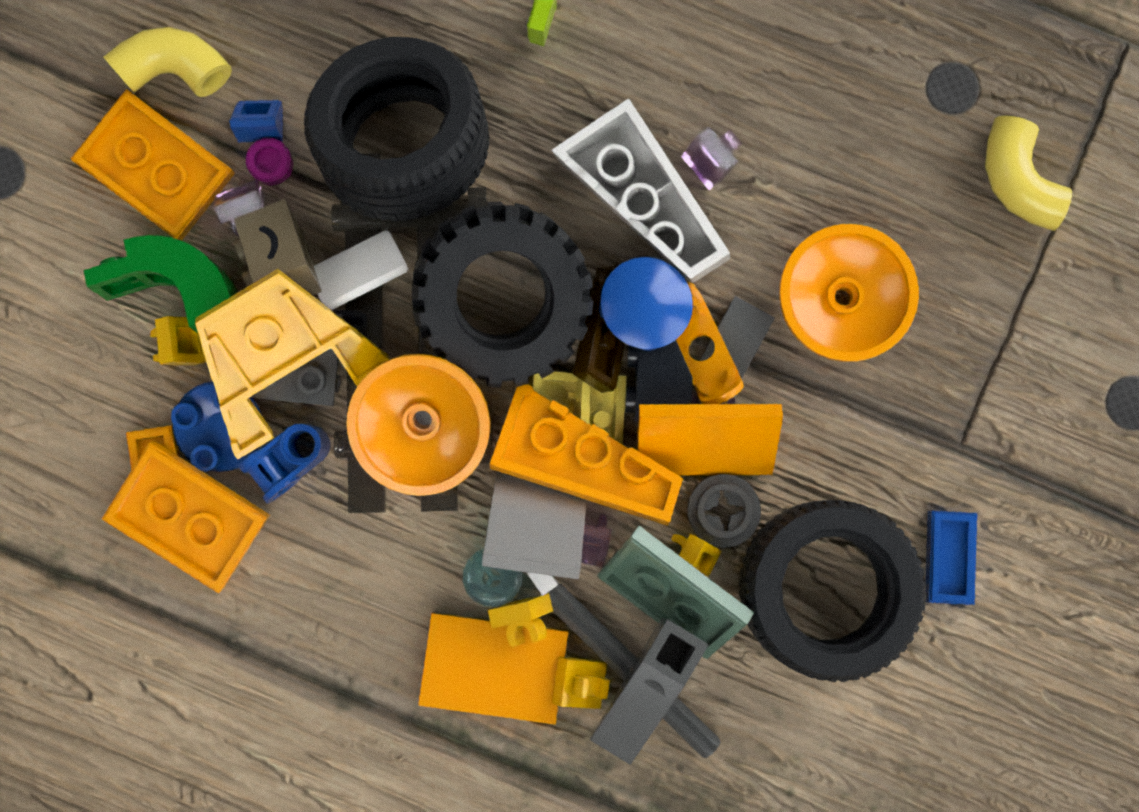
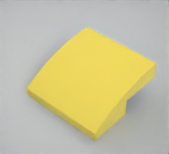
M554 371L543 379L539 373L529 376V385L533 387L535 392L550 401L555 400L570 409L569 412L591 426L593 424L608 432L609 437L623 444L627 376L619 375L616 389L605 393L599 392L573 375V373Z

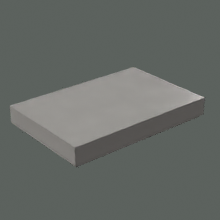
M497 471L482 566L579 580L587 500Z

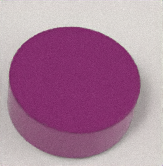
M263 138L254 142L248 149L246 167L249 173L261 184L269 186L281 184L292 173L294 165L292 154L281 141L274 138Z

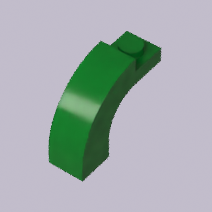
M145 235L124 239L126 257H109L102 260L98 266L83 270L86 286L106 301L154 286L178 288L183 299L188 326L196 333H198L195 325L196 317L239 292L227 274L200 250L184 241L159 235Z

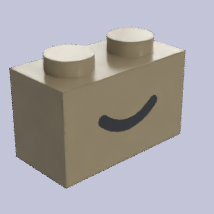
M286 199L234 219L239 238L234 239L233 244L240 261L244 266L248 265L249 269L242 273L246 287L274 270L279 269L312 296L322 292L302 228Z

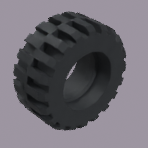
M488 202V206L475 208L473 205L461 210L462 214L452 220L447 218L438 226L439 230L432 238L428 237L422 247L419 260L415 263L412 282V306L415 324L419 327L421 339L428 351L433 350L437 357L457 365L474 382L476 378L486 380L487 387L501 388L502 381H513L515 387L529 384L527 377L537 373L543 379L554 372L552 365L556 361L561 359L565 363L574 354L572 345L576 339L582 341L588 328L585 320L586 316L592 315L593 300L590 297V288L593 285L590 272L584 263L585 259L576 244L553 219L542 212L537 213L531 210L529 206L517 203L513 206L503 205L502 202ZM496 251L514 252L530 260L541 273L545 287L544 303L538 315L524 328L503 335L484 333L472 327L463 317L457 303V288L465 269L480 256Z

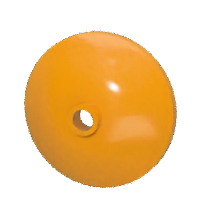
M858 224L833 225L807 237L788 258L779 286L781 311L792 334L801 344L815 354L840 362L864 361L891 349L910 328L919 300L917 276L905 251L886 234L874 228ZM838 290L848 293L850 298L848 305H840L836 301L835 294Z
M408 354L383 362L370 371L360 382L349 403L347 434L355 458L374 480L399 493L426 496L452 489L473 473L483 458L488 445L490 416L481 390L465 371L440 357L426 354ZM419 411L427 412L431 416V424H420L416 419V413Z

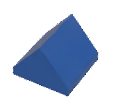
M238 101L229 120L230 128L238 143L256 142L263 138H274L283 141L282 101Z

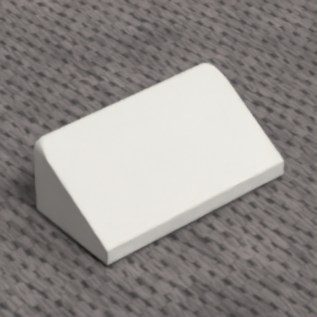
M384 230L314 265L322 292L318 293L319 299L330 310L379 287L409 270L395 240L388 230Z

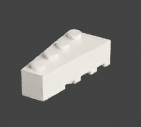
M629 98L551 150L563 166L668 263L675 267L689 282L694 283L730 260V252Z

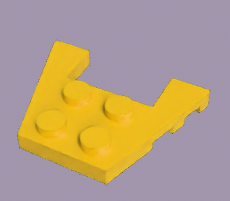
M279 269L274 270L195 318V325L218 396L222 417L228 430L232 451L237 460L274 438L272 429L249 397L329 349L334 351L356 386L375 367L390 360L387 353Z

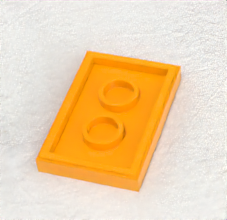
M127 89L70 158L171 237L181 241L235 174L230 167Z
M782 404L639 405L637 451L679 476L719 474L773 475L783 421Z
M151 441L121 486L102 520L219 594L227 585L270 517V514L156 441Z
M432 612L418 706L556 725L558 705L552 704L558 657H565L568 630L546 628V638L532 643L529 630L523 627L525 642L511 647L506 637L508 625L492 628L488 619Z

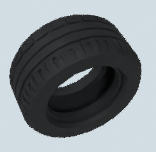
M388 37L371 40L356 46L334 60L317 80L307 99V107L304 112V134L312 156L329 189L338 200H341L344 205L350 206V209L359 212L361 215L386 221H406L426 217L441 211L467 192L468 187L472 186L475 179L479 177L481 169L484 167L485 159H487L490 137L478 86L472 73L462 63L461 59L436 43L412 37ZM418 101L433 105L445 114L438 133L423 148L404 157L378 159L362 155L353 148V141L360 126L374 112L393 103Z
M820 500L793 506L782 511L781 514H777L771 521L764 524L765 527L758 531L757 536L751 541V546L747 548L746 556L742 561L743 568H740L738 586H740L739 597L741 598V603L754 612L747 625L754 637L769 654L788 668L812 679L845 682L848 680H859L860 677L866 678L871 673L880 672L881 668H887L891 661H895L900 657L899 654L901 652H905L908 648V643H911L914 639V633H917L919 630V622H922L924 617L922 611H925L926 604H924V599L927 596L924 588L927 586L926 580L923 578L925 576L924 569L920 566L922 562L920 557H917L916 548L912 547L911 540L904 535L905 533L901 528L896 527L897 524L889 520L884 514L878 513L877 510L862 504L842 500ZM823 537H839L851 541L867 555L876 573L877 597L872 613L859 629L839 639L818 640L806 636L793 625L783 604L782 582L788 563L802 547Z

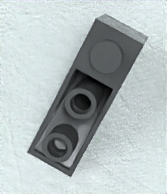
M661 618L590 740L631 765L686 685L709 644L670 620Z

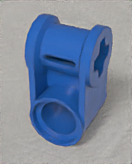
M294 424L270 443L253 452L239 465V468L243 473H249L264 492L263 500L269 504L289 491L298 483L301 477L327 457L330 450V439L321 427L310 424ZM308 432L315 441V447L310 456L305 458L298 453L296 442L301 434Z

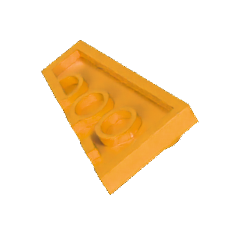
M527 384L516 388L490 461V469L659 524L669 525L683 481L682 477L632 447L627 448L609 437L608 432L594 424L591 426L569 412L570 409L555 400L550 401L533 390L532 386Z

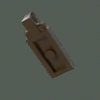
M619 264L597 269L592 284L593 287L590 289V297L593 300L592 315L586 316L585 324L588 329L583 340L579 341L573 375L601 393L612 392L616 389L625 345L609 330L599 312L603 285L610 273Z

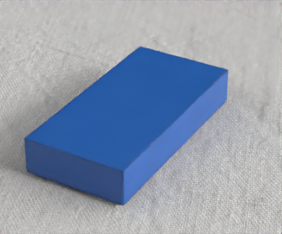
M928 511L925 577L927 586L925 587V592H927L925 602L975 605L977 513Z

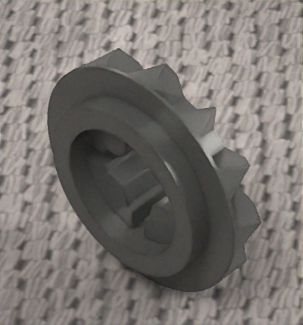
M719 474L701 481L694 489L689 498L687 516L694 533L699 538L716 547H733L745 542L753 535L760 521L761 505L757 493L745 480L734 475ZM721 490H723V497L726 498L728 505L743 507V511H737L736 514L729 515L728 523L726 524L727 531H724V524H721L720 517L712 516L711 514L705 515V510H711L712 507L718 506Z

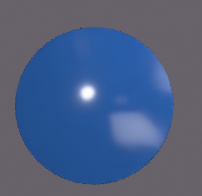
M651 257L630 259L616 267L603 285L599 303L600 315L609 330L623 343L643 351L656 350L675 341L687 328L693 308L692 294L682 274L669 263Z
M213 381L192 388L182 397L171 412L173 433L180 451L191 461L193 466L201 471L225 472L237 469L248 456L259 449V447L238 460L234 456ZM250 398L252 403L255 405L257 410L262 415L260 408L255 402V400L253 398Z

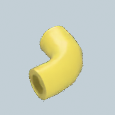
M172 27L143 30L122 41L103 56L134 93L154 77L160 74L171 73L178 75L195 95L206 97L220 89L229 79L232 72L231 66L220 53L199 36Z
M1016 116L996 117L987 141L985 169L993 193L1009 212L1030 224L1055 231L1061 225L1068 212L1072 198L1071 188L1048 181L1035 170L1032 162V153L1039 132L1036 124Z

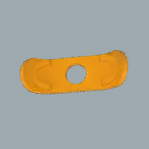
M687 281L692 294V315L687 328L676 341L693 377L692 383L701 403H727L729 399L733 398L743 389L744 384L700 291L695 284ZM701 336L711 338L715 344L712 356L704 361L693 359L689 353L692 341Z

